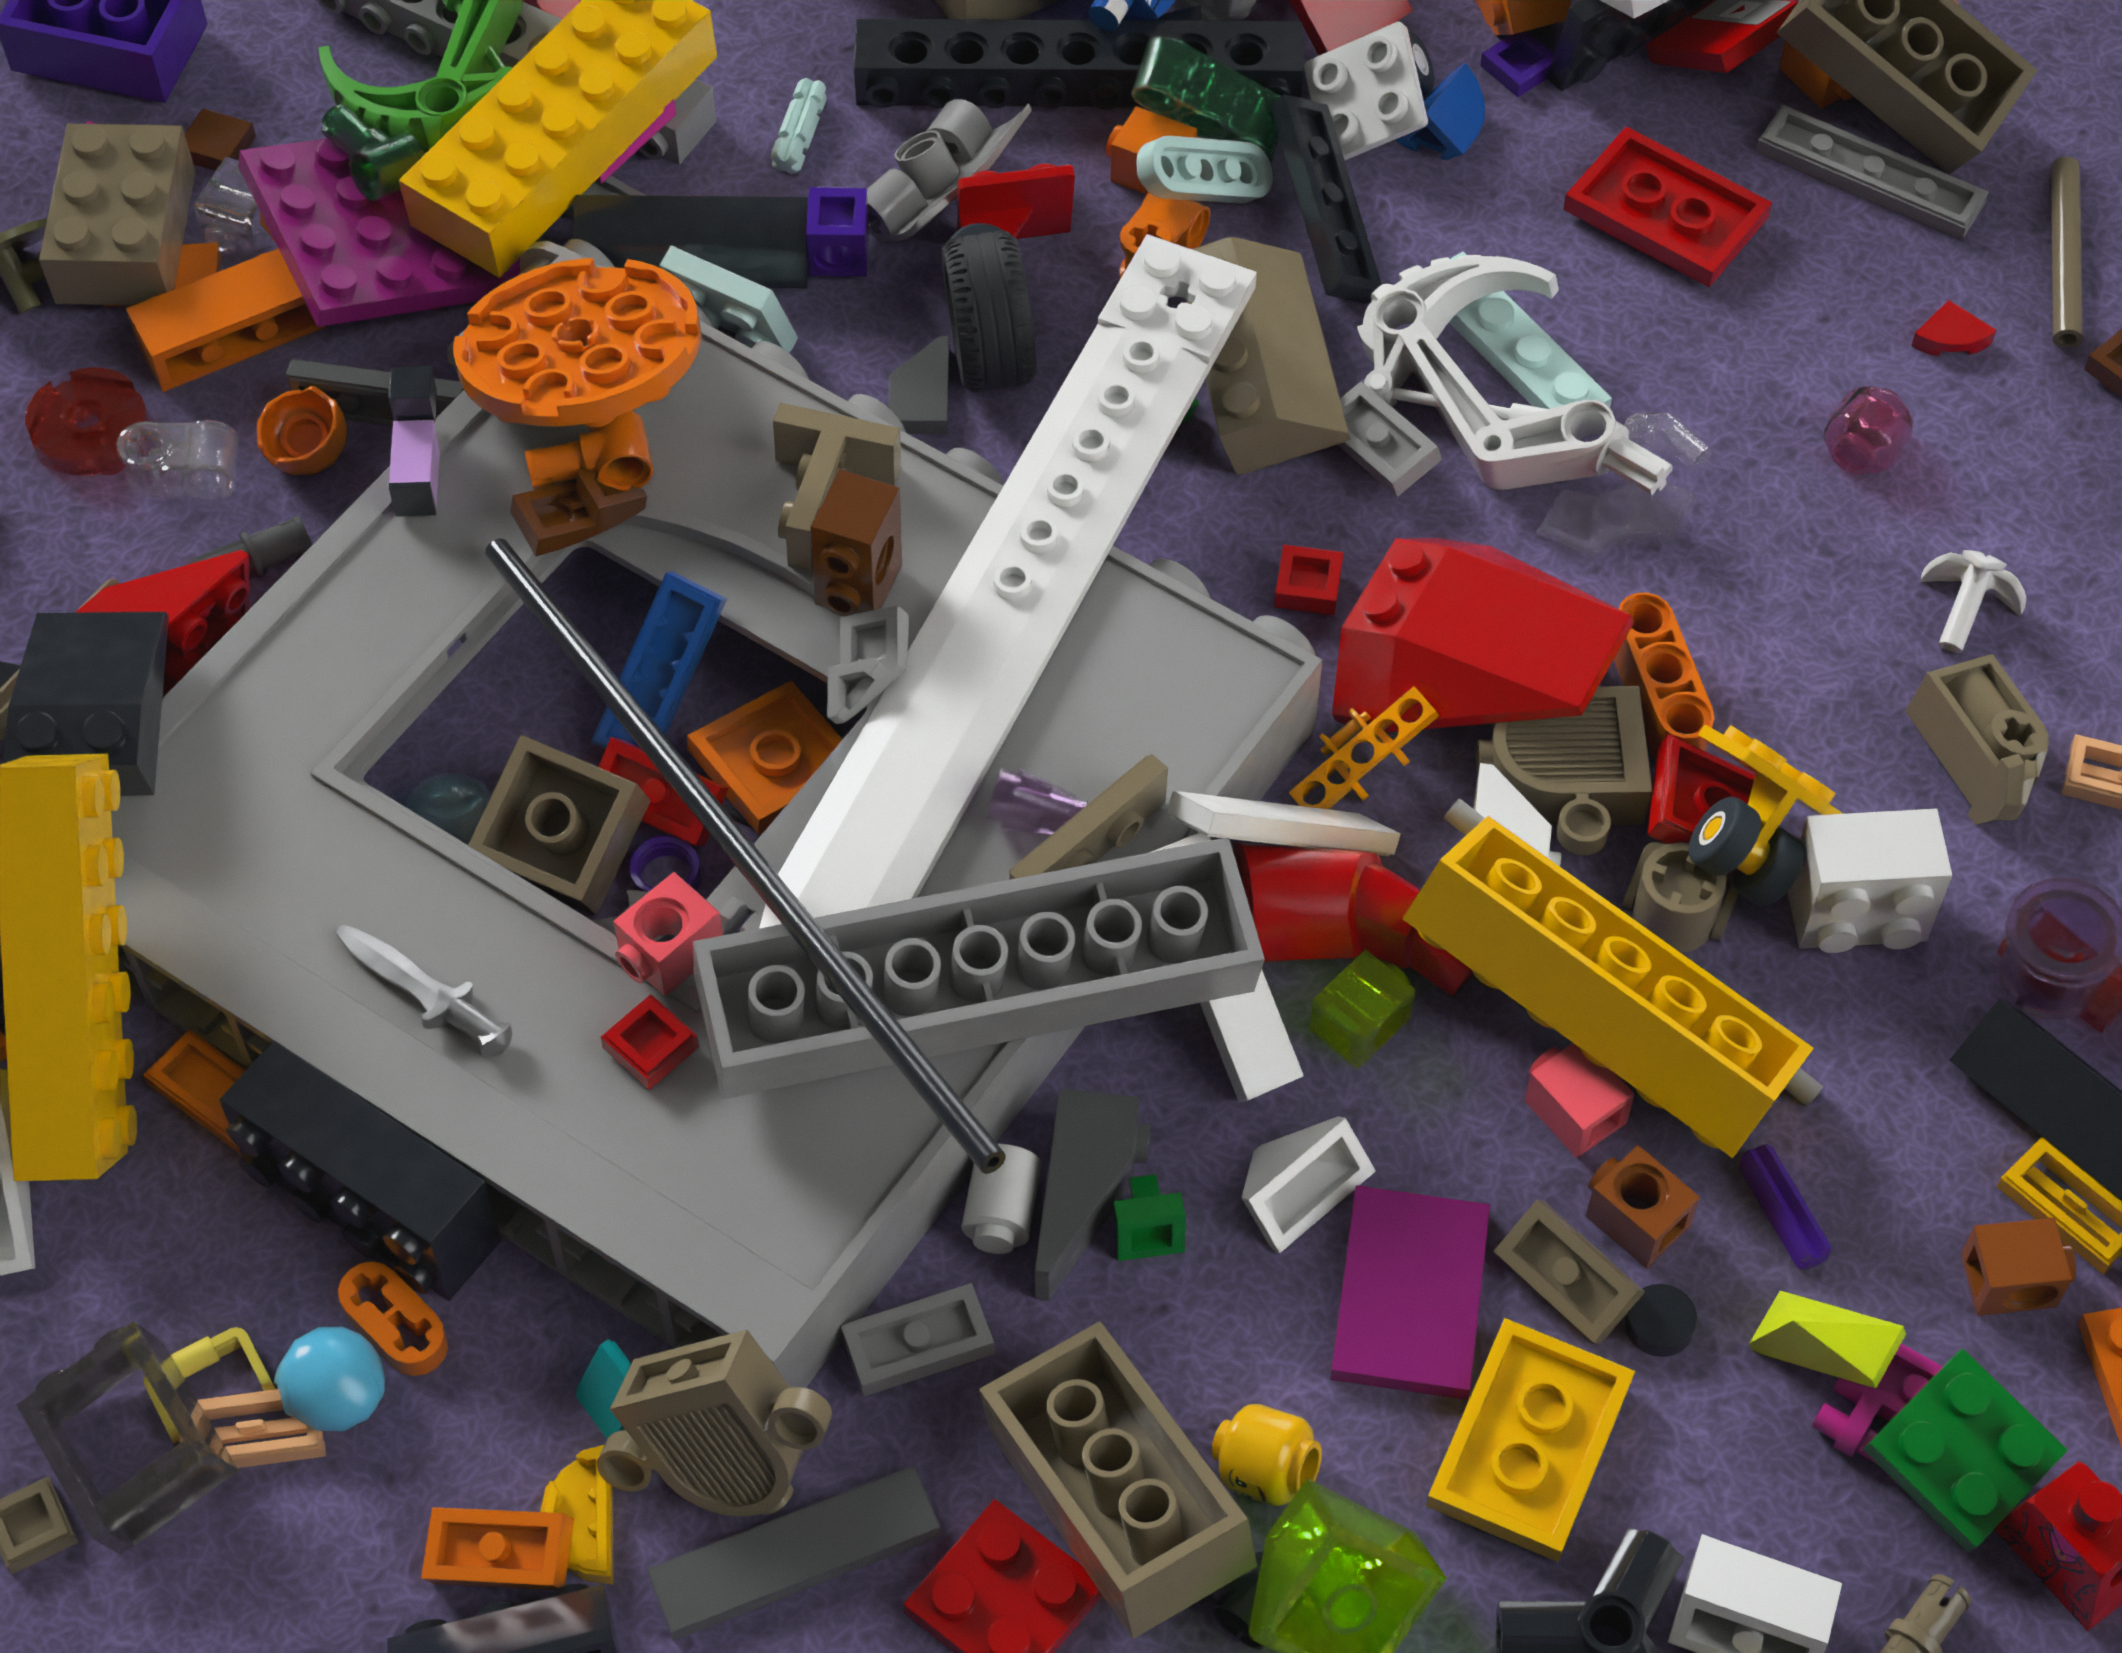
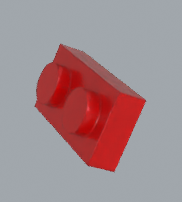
M611 737L598 767L636 783L651 801L641 821L695 846L705 847L710 835L709 832L640 747L622 739ZM697 774L722 805L729 788Z

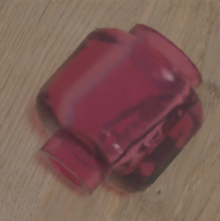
M1859 386L1846 394L1824 428V441L1832 460L1843 470L1853 474L1880 473L1892 465L1913 432V418L1908 407L1895 392L1876 386Z

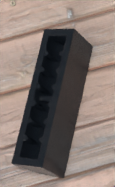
M576 195L573 239L586 241L599 249L615 268H624L627 259L641 261L661 268L660 264L670 246H674L766 288L808 289L809 262L806 238L808 197Z
M1999 998L1949 1061L2122 1200V1090L2015 1004Z

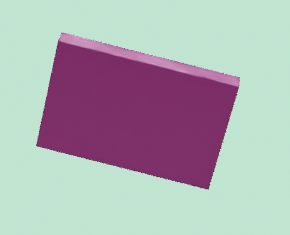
M1355 1186L1330 1380L1468 1400L1471 1387L1490 1204Z

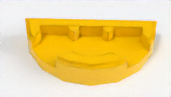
M604 1445L582 1450L576 1455L577 1460L562 1469L556 1479L548 1483L544 1491L540 1512L564 1513L574 1518L567 1571L587 1582L613 1585V1486L601 1477L597 1469V1460Z

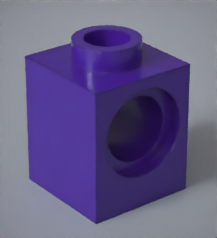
M809 187L806 238L810 276L867 277L869 250L867 188Z

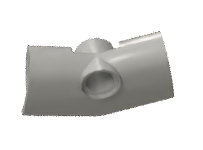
M959 99L948 102L926 132L908 139L896 150L894 156L901 170L889 169L867 188L869 234L881 241L892 242L906 240L916 234L957 199L958 180L960 178L970 177L977 172L988 171L1032 111L1030 105L1027 104L1009 122L992 130L986 116L973 103Z

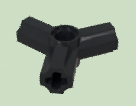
M1628 1528L1594 1594L1587 1602L1498 1601L1495 1631L1496 1653H1659L1646 1633L1683 1564L1684 1556L1674 1549L1669 1540L1654 1532ZM1604 1625L1612 1627L1621 1633L1625 1643L1620 1646L1611 1647L1604 1645L1595 1639L1591 1629Z

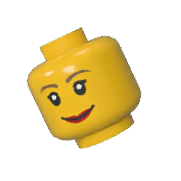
M1262 1404L1246 1405L1236 1413L1232 1421L1224 1420L1216 1430L1212 1442V1457L1214 1460L1219 1461L1218 1469L1223 1485L1233 1493L1272 1506L1286 1505L1297 1495H1306L1316 1481L1322 1460L1321 1444L1314 1440L1313 1429L1305 1419Z

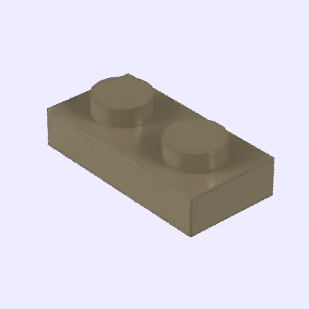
M1536 1200L1494 1250L1504 1262L1595 1344H1601L1645 1293L1643 1289L1543 1200Z

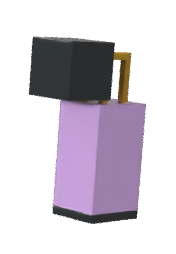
M431 366L391 367L389 403L394 421L389 492L396 517L430 516L437 513L440 446L435 428L437 389Z

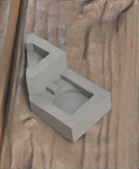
M898 605L840 617V664L828 667L827 718L834 723L840 724L848 721L880 695L905 671L909 637V614Z

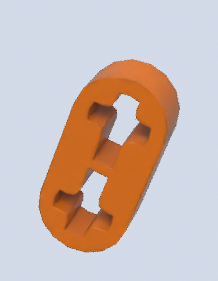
M366 1262L349 1269L341 1279L338 1295L343 1312L352 1326L373 1345L394 1369L402 1374L418 1376L438 1368L445 1359L448 1350L447 1335L438 1315L387 1265L378 1262ZM366 1286L375 1292L381 1289L389 1310L382 1314L373 1303L369 1301L362 1303L358 1292ZM404 1323L417 1336L426 1333L427 1348L420 1352L413 1346L405 1349L397 1327Z

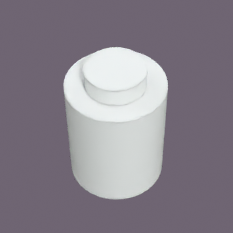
M998 1144L1006 1155V1159L999 1169L992 1173L984 1174L975 1163L973 1164L962 1231L973 1240V1244L978 1249L993 1254H1005L1011 1252L1014 1247L1024 1245L1029 1239L1042 1162L1034 1153L1024 1148L1008 1144Z

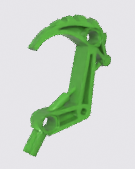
M442 0L449 11H456L458 17L437 76L414 84L398 87H376L359 83L346 76L337 67L329 45L318 47L324 78L334 103L344 113L351 125L360 132H365L367 137L380 145L391 144L394 151L410 156L416 155L417 152L427 153L513 68L505 67L499 56L521 13L523 0Z

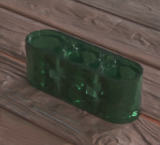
M1154 37L1148 41L1131 91L1132 97L1137 103L1158 115L1197 128V136L1200 138L1251 142L1264 151L1269 162L1274 159L1280 139L1271 107L1281 96L1181 41L1168 37Z

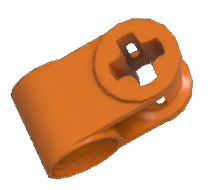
M1148 192L1141 207L1130 221L1123 226L1120 232V247L1125 253V259L1119 268L1120 279L1146 234L1189 249L1199 247L1208 230L1211 216L1210 209L1192 200L1161 199Z

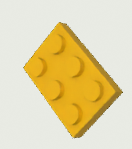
M1504 1318L1428 1494L1426 1507L1559 1562L1632 1383L1635 1371Z

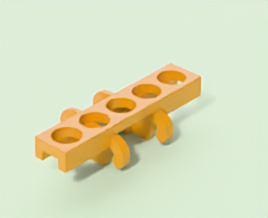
M1415 686L1369 725L1366 722L1371 717L1366 711L1359 716L1351 708L1349 714L1353 719L1331 738H1328L1323 733L1319 735L1325 744L1320 751L1325 756L1330 752L1333 755L1288 793L1299 806L1330 809L1352 789L1362 801H1365L1369 795L1357 781L1390 753L1394 754L1397 760L1405 767L1410 760L1401 751V748L1439 717L1437 711ZM1419 702L1423 706L1422 716L1415 722H1404L1400 716L1415 703ZM1392 723H1395L1399 730L1394 740L1384 731ZM1362 742L1370 743L1374 747L1372 759L1363 764L1354 762L1351 755L1353 748ZM1337 771L1345 782L1333 784L1329 782L1328 777ZM1322 784L1326 790L1324 799L1315 805L1307 804L1303 798Z

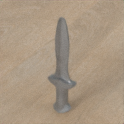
M342 925L336 929V934L340 941L363 965L388 982L405 990L421 1003L426 1010L422 1015V1026L424 1028H439L450 1023L479 1044L482 1056H497L502 1054L510 1045L512 1038L510 1023L495 1022L469 1004L473 996V985L471 982L465 981L457 988L443 985L426 975L410 959L378 938L350 926Z

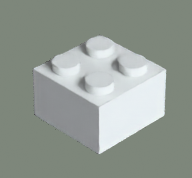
M1920 809L1807 816L1800 837V841L1805 847L1804 865L1797 880L1788 890L1799 949L1819 947L1827 953H1839L1847 951L1855 945L1884 944L1890 949H1905L1919 942L1927 941L1952 878L1938 810Z

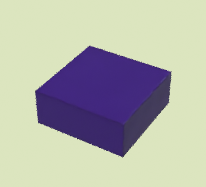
M1528 31L1509 35L1484 51L1481 55L1480 66L1518 98L1547 79L1554 53Z

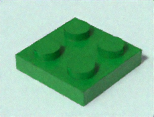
M1963 1348L1954 1354L1863 1448L1968 1553L1977 1548L2068 1451Z

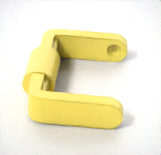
M230 1328L212 1338L206 1336L171 1354V1359L151 1368L145 1374L144 1385L173 1444L180 1441V1431L159 1391L160 1388L179 1378L183 1380L220 1361L221 1357L242 1347L263 1390H275L247 1332L242 1328Z

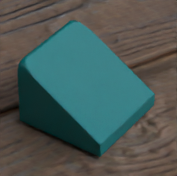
M610 1339L600 1344L576 1391L577 1399L606 1439L614 1432L625 1430L610 1408L631 1366L630 1361L616 1342H611Z

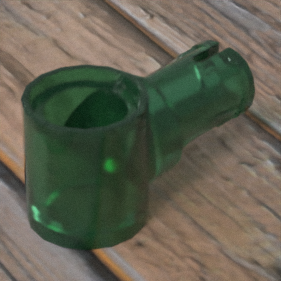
M339 104L331 107L322 118L321 123L325 126L321 128L323 135L348 154L352 179L360 193L370 201H377L401 191L398 180L425 155L420 143L414 136L407 132H401L389 137L381 129H371L346 105Z

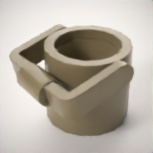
M1652 842L1643 849L1622 906L1628 909L1633 907L1632 918L1677 951L1683 953L1693 951L1702 946L1710 936L1711 939L1720 942L1739 893L1733 885V874L1713 876L1694 864L1689 857V843L1662 844ZM1729 887V891L1727 893V896L1720 911L1722 900L1725 894V888Z

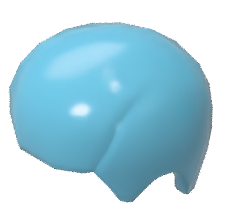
M343 1326L318 1327L293 1341L277 1368L274 1384L278 1386L283 1408L287 1415L294 1416L297 1420L316 1431L343 1432L367 1420L377 1408L385 1391V1375L379 1354L373 1345L360 1333Z

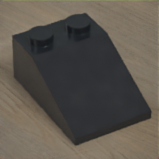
M167 612L37 613L8 706L3 764L25 756L108 754L109 770H116L119 775L120 796L154 795L169 622Z

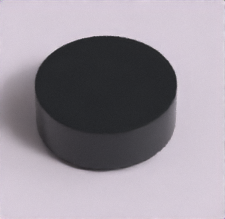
M1653 1284L1642 1288L1645 1293L1628 1311L1625 1317V1328L1629 1339L1638 1349L1652 1356L1668 1357L1678 1354L1688 1346L1696 1328L1697 1312L1692 1300L1680 1289L1667 1284Z

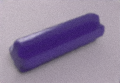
M1763 1144L1745 1152L1741 1156L1742 1160L1739 1163V1169L1796 1267L1801 1270H1807L1825 1262L1831 1252V1245L1774 1148L1768 1144Z

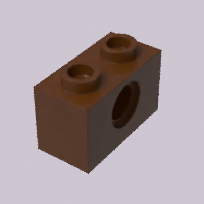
M840 469L810 528L815 605L825 607L832 613L844 617L882 608L902 567L900 487Z

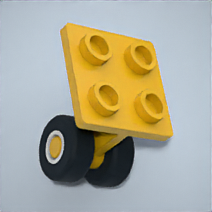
M1704 725L1698 736L1754 773L1755 779L1748 804L1739 798L1727 797L1718 801L1703 815L1691 836L1689 857L1694 864L1713 876H1722L1734 870L1733 885L1740 895L1758 906L1770 905L1784 896L1792 887L1805 861L1804 844L1788 831L1778 826L1795 801L1818 815L1843 814L1829 804L1836 793L1805 772L1801 773L1786 763L1787 759L1757 739L1750 738L1730 725L1723 735L1713 728Z

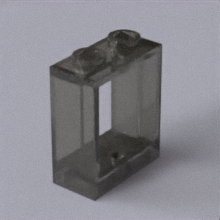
M135 1321L126 1327L117 1328L106 1333L96 1342L91 1352L67 1369L55 1371L43 1378L36 1386L35 1392L17 1404L19 1411L91 1538L118 1554H122L137 1545L239 1471L163 1341ZM141 1368L183 1441L102 1499L61 1424Z

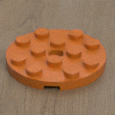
M582 258L533 269L493 289L467 313L469 325L462 336H455L453 354L460 382L467 395L479 407L497 416L503 422L535 426H572L583 424L588 427H601L612 422L618 415L634 410L648 402L661 400L670 393L671 387L684 376L698 354L701 344V325L697 306L690 290L682 281L664 269L627 259L624 268L595 267L593 258Z

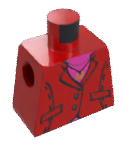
M2078 1461L2011 1511L1994 1530L2088 1632L2122 1605V1495L2115 1486L2101 1481L2086 1464Z

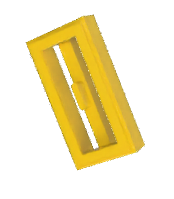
M2042 1136L2000 1178L1996 1187L2035 1219L2055 1217L2061 1240L2069 1242L2076 1253L2104 1275L2112 1267L2113 1263L2119 1257H2122V1232L2118 1235L2087 1209L2088 1205L2069 1189L2063 1190L2036 1168L2035 1165L2040 1161L2121 1228L2122 1200Z

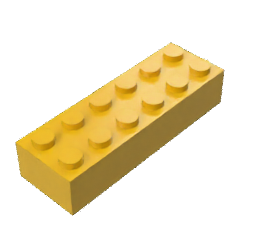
M582 0L398 180L410 226L500 278L575 202L576 195H582L663 113L664 107L672 99L675 101L717 58L711 10L693 0Z
M108 754L25 756L0 765V940L14 1181L98 1179L128 1153V1146H133L136 1142L137 1114L133 1105H126L125 1079H131L133 1074L134 1051L131 1040L123 1039L121 1015L122 1012H128L131 989L127 972H119L118 945H124L126 942L127 916L125 907L123 905H116L115 878H121L124 852L121 839L119 837L112 838L111 811H117L120 804V780L116 770H109Z
M1490 816L1483 819L1439 860L1403 917L1404 921L1418 930L1422 939L1429 945L1437 949L1446 950L1471 968L1475 977L1483 984L1494 989H1500L1526 1008L1527 1013L1534 1021L1544 1027L1558 1031L1580 1047L1584 1056L1592 1063L1603 1068H1609L1635 1087L1637 1093L1647 1103L1658 1108H1664L1689 1126L1693 1134L1701 1142L1722 1150L1731 1158L1736 1155L1814 1049Z

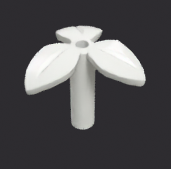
M1963 550L1962 555L1950 552L1939 556L1924 568L1921 582H1962L1938 643L1940 648L1957 654L1962 653L1984 594L1988 590L2009 606L2018 616L2023 613L2026 605L2025 591L2017 577L2011 572L2004 570L2007 565L2006 563L1991 555L1985 556L1982 552Z

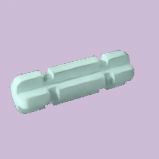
M804 78L797 83L793 94L795 99L789 104L778 133L780 138L775 141L771 152V158L773 159L772 167L778 172L786 171L789 174H796L801 170L805 155L802 152L805 153L810 146L820 119L817 114L823 111L827 100L825 94L826 86L820 80L813 82L808 78Z

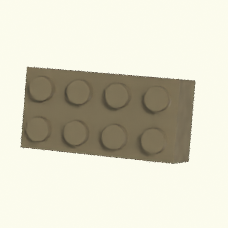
M1800 0L1777 31L1778 35L1949 174L1983 151L2038 71L1954 0Z
M1101 1321L979 1389L992 1438L1133 1639L1257 1567L1248 1518Z

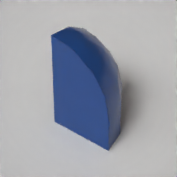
M1466 62L1448 75L1423 99L1428 124L1419 130L1395 139L1405 148L1415 152L1420 145L1442 153L1440 156L1441 160H1450L1466 152L1478 136L1485 120V100L1478 79Z

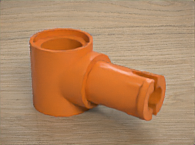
M634 411L616 416L607 425L589 427V432L579 434L580 440L546 448L525 450L527 467L534 490L551 486L552 484L576 480L581 467L596 472L595 480L601 484L624 492L629 491L631 486L643 487L653 476V464L644 422L641 416Z

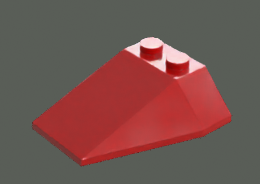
M1397 538L1390 546L1341 627L1332 716L1335 721L1347 724L1353 719L1349 714L1351 708L1359 716L1366 711L1371 717L1366 722L1369 725L1413 686L1416 687L1439 715L1424 729L1582 716L1634 623L1630 614L1492 546L1441 538ZM1419 702L1415 703L1400 718L1408 723L1417 721L1422 716L1423 706ZM1392 723L1384 731L1397 732L1399 730L1398 726Z

